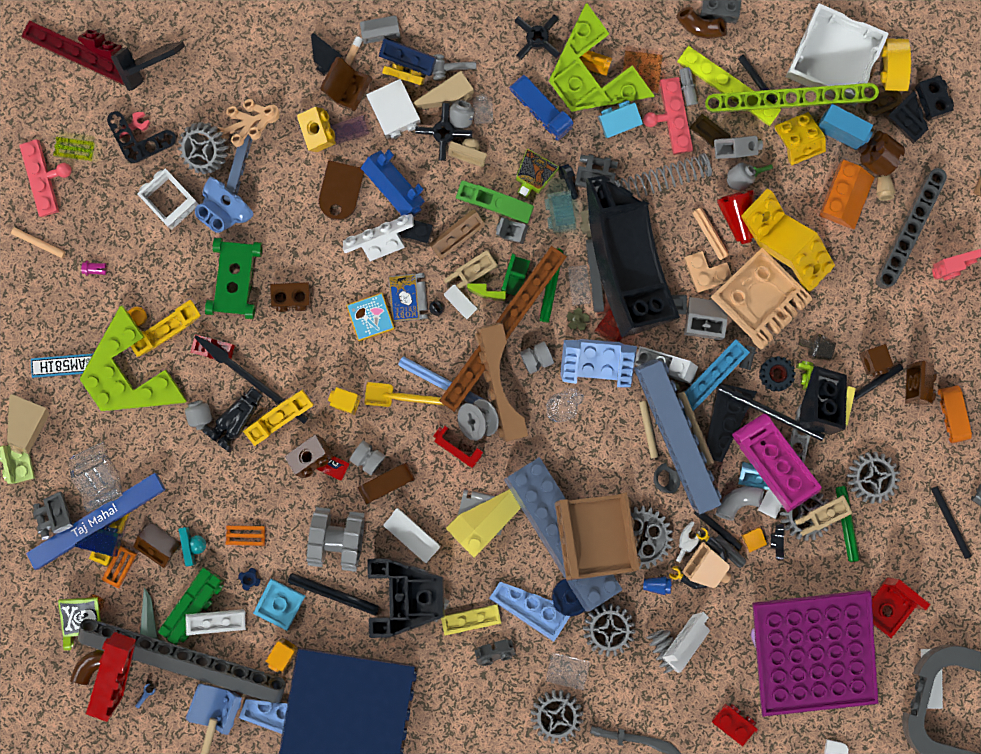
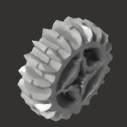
M199 122L198 124H191V127H186L185 132L180 134L183 139L178 141L182 145L178 148V150L182 151L179 157H184L185 161L183 164H189V169H195V173L202 172V174H207L208 172H215V170L222 167L221 164L226 162L224 158L229 155L225 152L229 147L224 145L227 139H222L223 132L217 133L218 127H212L211 123ZM198 133L206 135L209 139L206 140L203 136H200ZM198 157H202L203 160H206L208 163L201 161Z
M866 452L865 457L859 455V461H852L856 467L849 466V470L854 472L853 474H847V477H853V481L847 483L848 485L854 484L855 486L850 491L855 492L858 490L855 497L860 498L863 495L862 501L866 502L869 499L870 504H874L875 499L877 503H882V498L888 501V494L891 496L895 495L892 488H899L895 482H900V478H895V475L900 474V471L893 470L897 464L890 465L892 458L889 457L885 460L884 453L880 456L878 452H873L872 455L870 452ZM873 462L881 464L887 472H879ZM867 464L866 475L860 477L861 469ZM873 473L877 476L882 475V477H878L877 479H875V483L874 480H866L867 478L872 477ZM888 478L886 487L880 492L882 480ZM861 483H868L871 489L874 490V494L867 492Z
M822 493L817 497L814 495L810 498L817 503L815 506L808 508L803 503L797 506L798 516L794 520L792 519V510L790 512H780L781 516H786V519H782L781 523L788 522L784 529L789 530L792 528L789 535L793 536L797 532L796 539L800 540L802 538L800 532L802 530L796 526L795 520L803 516L804 510L812 511L828 503V499L821 501L824 496ZM811 519L805 521L809 526L814 525ZM827 527L822 528L825 532L829 530ZM821 529L814 530L804 535L803 539L808 541L810 535L812 540H816V534L822 537L823 533Z
M609 603L608 609H606L604 604H601L602 611H599L596 607L594 608L595 615L591 612L588 613L592 619L584 620L589 626H583V630L589 631V633H585L583 636L584 638H591L586 643L587 645L594 643L591 648L593 651L599 647V655H602L603 651L606 650L607 657L610 656V651H613L614 656H617L616 649L624 653L625 651L622 646L630 647L626 641H634V638L629 636V634L636 633L635 630L630 629L635 623H628L632 616L627 615L624 617L627 610L623 609L619 612V605L613 610L612 603ZM607 614L604 625L594 626L598 618ZM613 614L622 619L625 628L614 625ZM610 621L611 627L619 631L611 632L608 636L606 635L607 632L599 629L608 628ZM593 632L605 635V645L600 644L595 639ZM624 634L619 643L611 646L615 635Z
M552 690L553 696L549 697L548 692H545L546 699L544 700L539 696L538 700L541 704L536 702L533 704L538 710H531V714L536 715V717L531 718V722H537V724L533 725V729L540 728L537 732L538 736L545 733L544 741L550 736L551 743H554L555 738H558V742L561 744V737H565V740L568 742L570 741L568 734H571L572 737L576 736L573 729L581 730L576 725V723H583L582 719L577 718L582 716L583 712L576 711L581 708V705H573L577 699L574 697L569 700L571 696L569 692L565 697H563V690L559 691V696H556L555 690ZM561 701V704L556 709L545 707L550 702ZM566 705H569L573 711L572 721L564 716ZM542 712L550 718L547 729L541 722ZM561 712L560 717L562 719H557L553 722L554 717L551 714ZM558 725L568 726L562 732H552Z

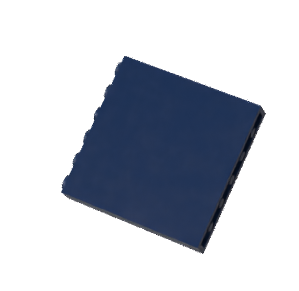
M297 647L278 754H403L404 748H401L402 740H405L407 735V728H404L405 721H409L410 717L408 704L409 701H412L414 694L411 686L412 681L415 682L417 677V670H414V665Z

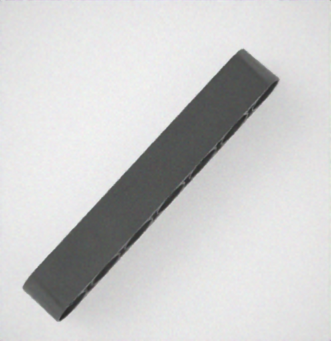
M934 169L925 177L876 277L878 287L888 289L897 282L946 182L947 174L943 169ZM932 175H936L939 178V183L933 181ZM925 191L930 193V195H931V199H930V200L927 199V198H925V196H924V192H925ZM916 208L922 210L923 216L917 215ZM908 225H912L914 227V233H910L908 231ZM900 242H904L906 244V250H902L900 248ZM892 258L898 261V267H894L891 264ZM883 275H887L890 278L889 284L883 281Z

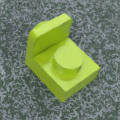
M802 361V363L796 364L797 369L807 371L806 374L803 373L801 378L802 390L807 389L814 363Z

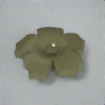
M577 308L573 310V313L568 312V315H566L567 321L570 322L568 327L574 330L577 329V326L580 331L585 330L587 325L585 322L590 320L589 315L586 313L582 314V308Z

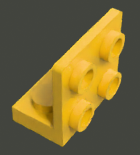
M809 112L774 126L775 131L787 147L788 161L791 166L826 152L825 135Z

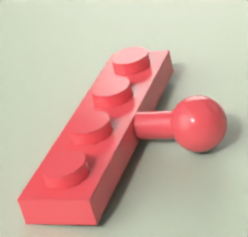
M679 77L660 80L659 84L665 114L656 115L653 112H648L643 117V123L647 127H654L658 122L667 121L673 155L692 152L693 147Z
M35 139L20 144V150L39 217L59 212L50 179L57 176L62 178L69 177L72 172L70 165L60 163L56 169L48 171L39 140Z

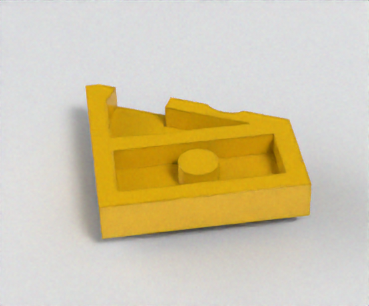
M393 64L392 67L384 66L383 74L418 85L424 84L425 78L421 77L422 73L411 70L409 73L403 71L404 67Z

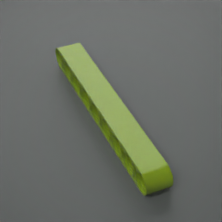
M873 83L721 93L709 95L705 101V107L710 113L867 103L877 98L879 90ZM865 88L873 90L874 95L872 98H867L864 95ZM850 89L854 92L853 99L845 97V90ZM832 91L835 95L834 100H827L825 92ZM807 92L814 93L815 100L813 102L805 99ZM787 94H794L796 101L788 103L786 101ZM774 95L777 101L773 105L768 104L766 97ZM749 96L756 97L757 104L750 106L747 103V98ZM735 97L738 100V105L730 107L727 102L729 98ZM717 99L719 106L715 109L710 108L708 105L709 100Z

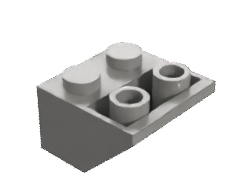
M689 297L684 335L723 340L726 333L727 313L714 300Z

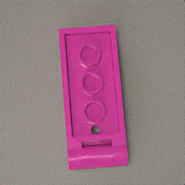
M762 414L732 433L741 451L787 512L810 499L822 489L821 485L767 414Z

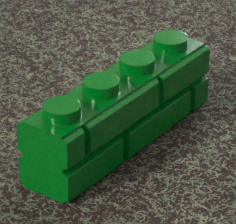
M203 567L162 624L158 633L175 645L181 642L184 644L190 636L186 635L185 614L202 613L203 610L207 611L213 603L211 599L214 594L218 595L224 588L222 584L224 579L209 568Z

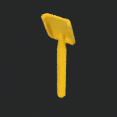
M367 382L365 405L390 407L392 399L444 405L439 402L441 397L393 393V386L391 384Z

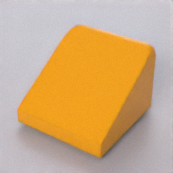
M761 527L741 535L749 553L767 545Z

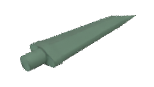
M144 588L140 634L158 639L152 598Z

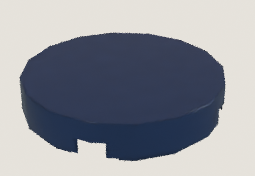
M566 579L556 583L551 596L555 609L562 615L570 617L583 613L585 609Z

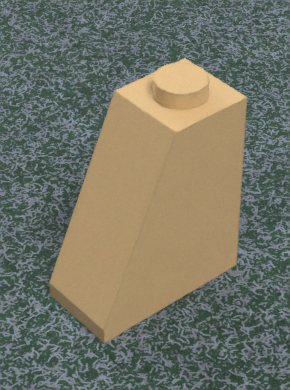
M13 394L9 397L7 442L13 452L18 454L23 452L29 455L49 416L47 408Z

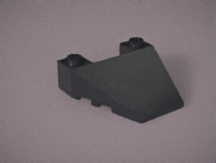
M396 558L367 559L368 579L389 578L390 616L369 618V638L393 637L445 617L444 577Z

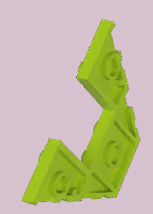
M587 3L549 79L552 87L571 112L622 103L628 100L634 101L654 97V94L633 65L601 88L579 57L609 35V32Z
M123 305L116 312L80 377V381L101 411L186 403L187 399L167 369L134 390L113 359L144 338V335Z

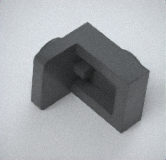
M501 217L496 227V235L506 241L524 244L529 226Z

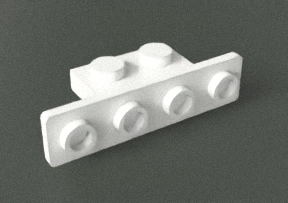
M412 214L402 215L396 220L384 222L380 226L367 229L356 236H349L343 241V251L348 253L362 247L368 259L372 261L405 248L404 242L398 232L413 227L414 217Z

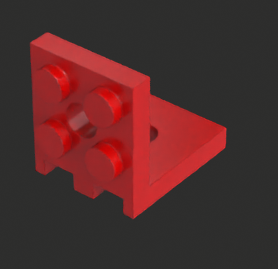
M887 577L871 597L873 625L892 639L915 608L926 611L931 604L900 579ZM886 605H889L892 609L889 616H884L882 613V609Z

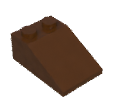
M921 360L906 366L905 404H933L936 398V390L933 387L937 378V372L934 370L933 364L926 360Z

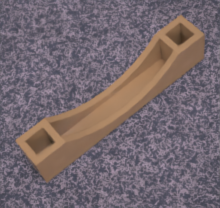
M497 322L476 328L475 339L481 347L479 356L486 369L484 371V378L486 382H489L490 386L488 395L490 400H493L498 414L499 426L497 434L499 438L506 442L526 437L528 432L525 419L510 405L501 386L499 374L500 361L507 343L503 324Z

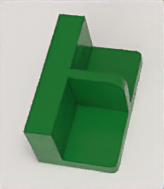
M512 253L501 291H506V294L512 296L517 294L524 284L530 260L516 257V254Z

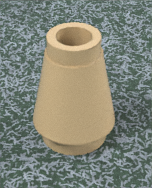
M878 176L876 196L881 201L893 199L896 192L891 176Z

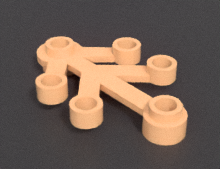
M247 99L243 103L246 111L259 113L251 116L238 111L235 106H230L226 110V114L230 119H238L241 122L226 128L218 127L217 133L223 132L222 139L226 138L228 140L229 134L241 130L239 134H235L231 138V142L235 147L242 146L247 135L252 140H257L268 123H274L279 119L278 107L276 105L263 107L255 104L252 99Z

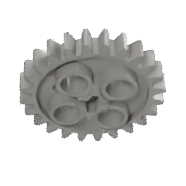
M644 506L641 507L640 511H638L637 507H634L633 513L630 511V514L634 520L640 522V528L637 531H633L636 537L637 534H642L644 522H648L644 532L646 540L641 541L637 555H639L641 560L639 569L642 568L643 564L649 569V563L657 566V559L663 562L662 554L669 555L665 549L672 548L667 543L668 541H673V538L668 537V534L673 531L666 529L670 523H663L666 518L665 516L658 518L659 511L652 514V508L645 512ZM651 526L658 528V535L655 537L649 535V528ZM647 544L651 545L653 549L650 555L643 553V547Z

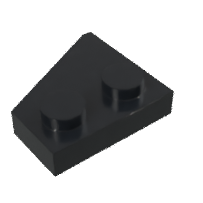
M915 91L887 116L913 144L929 130L926 121L923 119V111L918 105Z

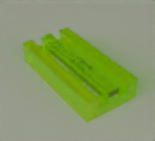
M56 137L53 156L92 161L94 142ZM61 142H62V143H70V144L90 146V148H89V149H88V148H80V147L65 146V145H60V144H61ZM62 149L69 151L84 152L89 154L88 156L76 155L69 153H61L59 152V150Z

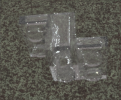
M104 441L69 458L71 481L81 493L83 507L87 513L123 496L120 474L109 459L108 449Z

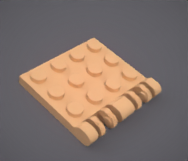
M763 248L711 296L752 338L753 343L760 349H764L773 340L772 334L764 327L765 325L773 333L779 334L781 329H784L792 321V317L795 318L798 312L793 306L803 310L812 301L811 295Z

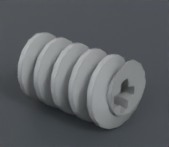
M662 629L648 635L646 639H653L649 645L656 646L652 652L660 654L656 660H663L659 667H666L663 673H667L674 669L664 660L663 655L674 639L673 637H667L671 633L670 630Z

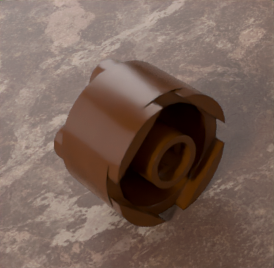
M879 130L868 143L860 147V162L877 176H888L900 165L899 158L901 155L904 156L905 148L890 135Z

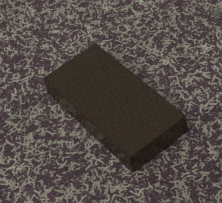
M703 113L700 114L689 128L713 148H715L714 140L731 138L727 132Z

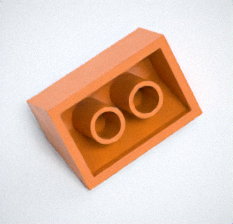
M843 159L837 167L819 216L854 230L875 177L862 166Z

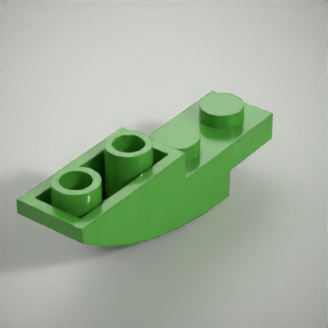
M463 180L455 197L458 200L526 224L529 223L534 206Z

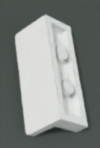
M399 508L384 523V527L425 563L441 547Z
M704 612L691 616L663 655L664 660L677 673L684 669L710 632L709 628L704 624L709 618Z

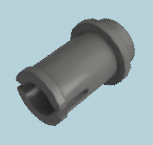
M745 345V348L750 353L741 361L739 368L751 370L753 358L757 352L755 347Z

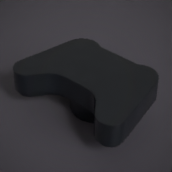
M777 524L775 534L771 533V549H775L777 560H784V524Z

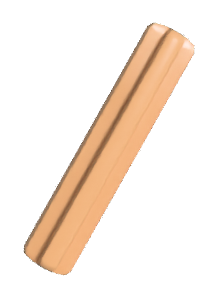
M702 208L696 209L693 215L720 260L726 258L729 253Z

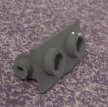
M504 639L494 642L495 650H492L491 644L477 647L478 649L474 650L475 656L478 657L476 658L478 665L488 666L493 664V661L499 659L502 661L511 659L513 655H516L512 640Z

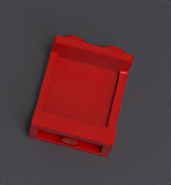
M444 426L443 429L439 427L433 435L436 438L434 442L473 469L484 453L476 448L471 457L467 456L443 439L449 428L447 426Z

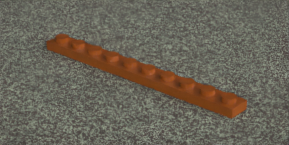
M552 245L496 321V323L503 324L506 341L567 258L566 255ZM480 345L439 400V402L453 412L457 410L486 370L479 356V352H481Z

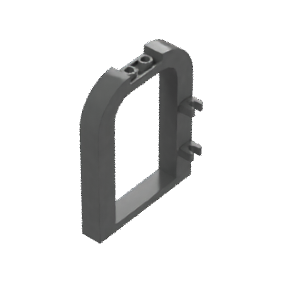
M952 644L940 645L926 652L917 662L913 674L919 675L920 679L915 684L916 695L910 704L911 713L903 712L902 727L907 742L918 754H981L934 741L927 735L924 727L925 715L937 673L942 668L950 665L981 672L980 651Z

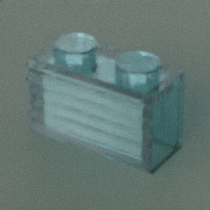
M571 191L548 193L547 199H544L545 210H549L550 217L547 218L548 229H552L553 234L574 231L576 224Z

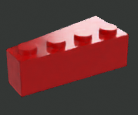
M114 632L110 639L106 638L102 647L104 653L99 661L100 666L86 715L108 722L125 693L136 639Z

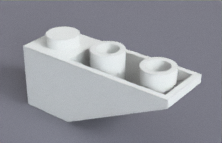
M642 346L639 347L635 365L639 366L653 359L661 360L663 363H666L669 369L668 377L692 385L698 366L694 363Z

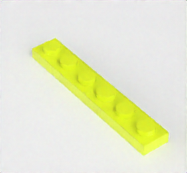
M690 46L686 48L677 61L683 67L690 68L693 74L721 93L754 91ZM749 96L747 103L750 106H754L757 104V98ZM735 97L729 98L738 104V100ZM781 109L750 110L748 112L770 126Z

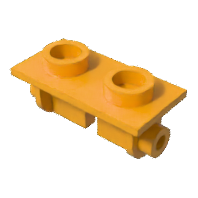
M590 50L579 57L588 70L607 76L612 58Z

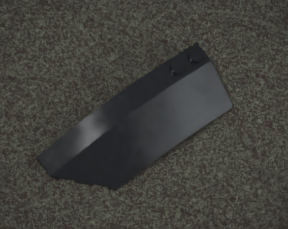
M604 175L587 178L589 223L595 257L604 291L621 337L638 334L679 319L680 315L670 293L658 257L648 209L650 203L632 196V192L621 185L618 187L611 183L610 179Z

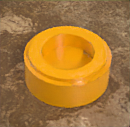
M132 307L128 311L137 326H141L146 322L147 313L143 308Z

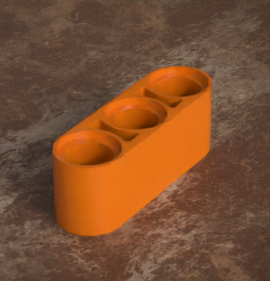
M956 385L939 389L938 395L941 396L940 405L942 413H945L946 419H944L946 430L950 434V443L971 440L972 432L960 386Z

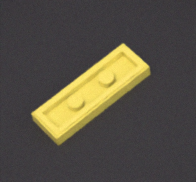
M498 604L448 614L441 618L444 635L501 624Z

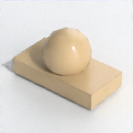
M466 138L462 144L451 141L449 145V156L479 167H484L487 157L486 153L479 151L480 145L475 138Z

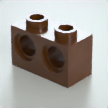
M309 282L270 284L271 307L276 309V312H287L288 308H295V311H307V307H311V285ZM299 293H305V299L302 302L296 301V296ZM279 294H286L284 302H277Z

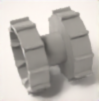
M316 507L313 512L307 544L306 560L308 565L322 567L327 551L342 553V570L356 572L359 566L364 535V513L350 511L346 527L344 528L331 526V509Z

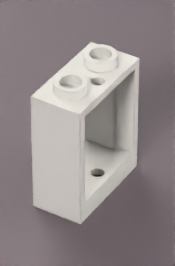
M165 168L163 171L159 170L150 183L142 185L139 189L140 192L137 194L165 225L172 230L199 204ZM169 179L183 193L187 200L166 218L148 197Z

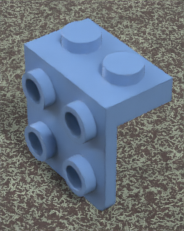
M199 684L188 710L186 720L191 723L208 726L210 718H215L218 720L215 729L221 734L229 735L234 725L236 713L241 706L242 697L232 690Z

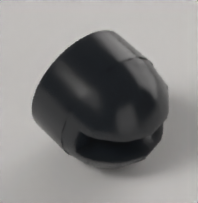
M439 300L431 302L429 306L431 314L435 316L441 315L445 309L444 304ZM436 303L441 311L438 312L433 304Z

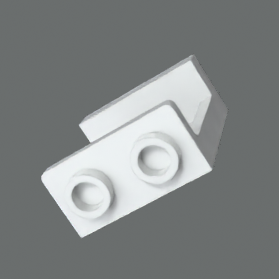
M401 79L366 94L386 139H396L401 136V132L405 130L413 131L421 123Z

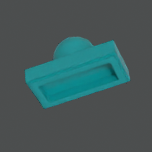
M189 527L179 528L185 566L196 565L194 554H201L205 551L206 541L199 535L191 537Z

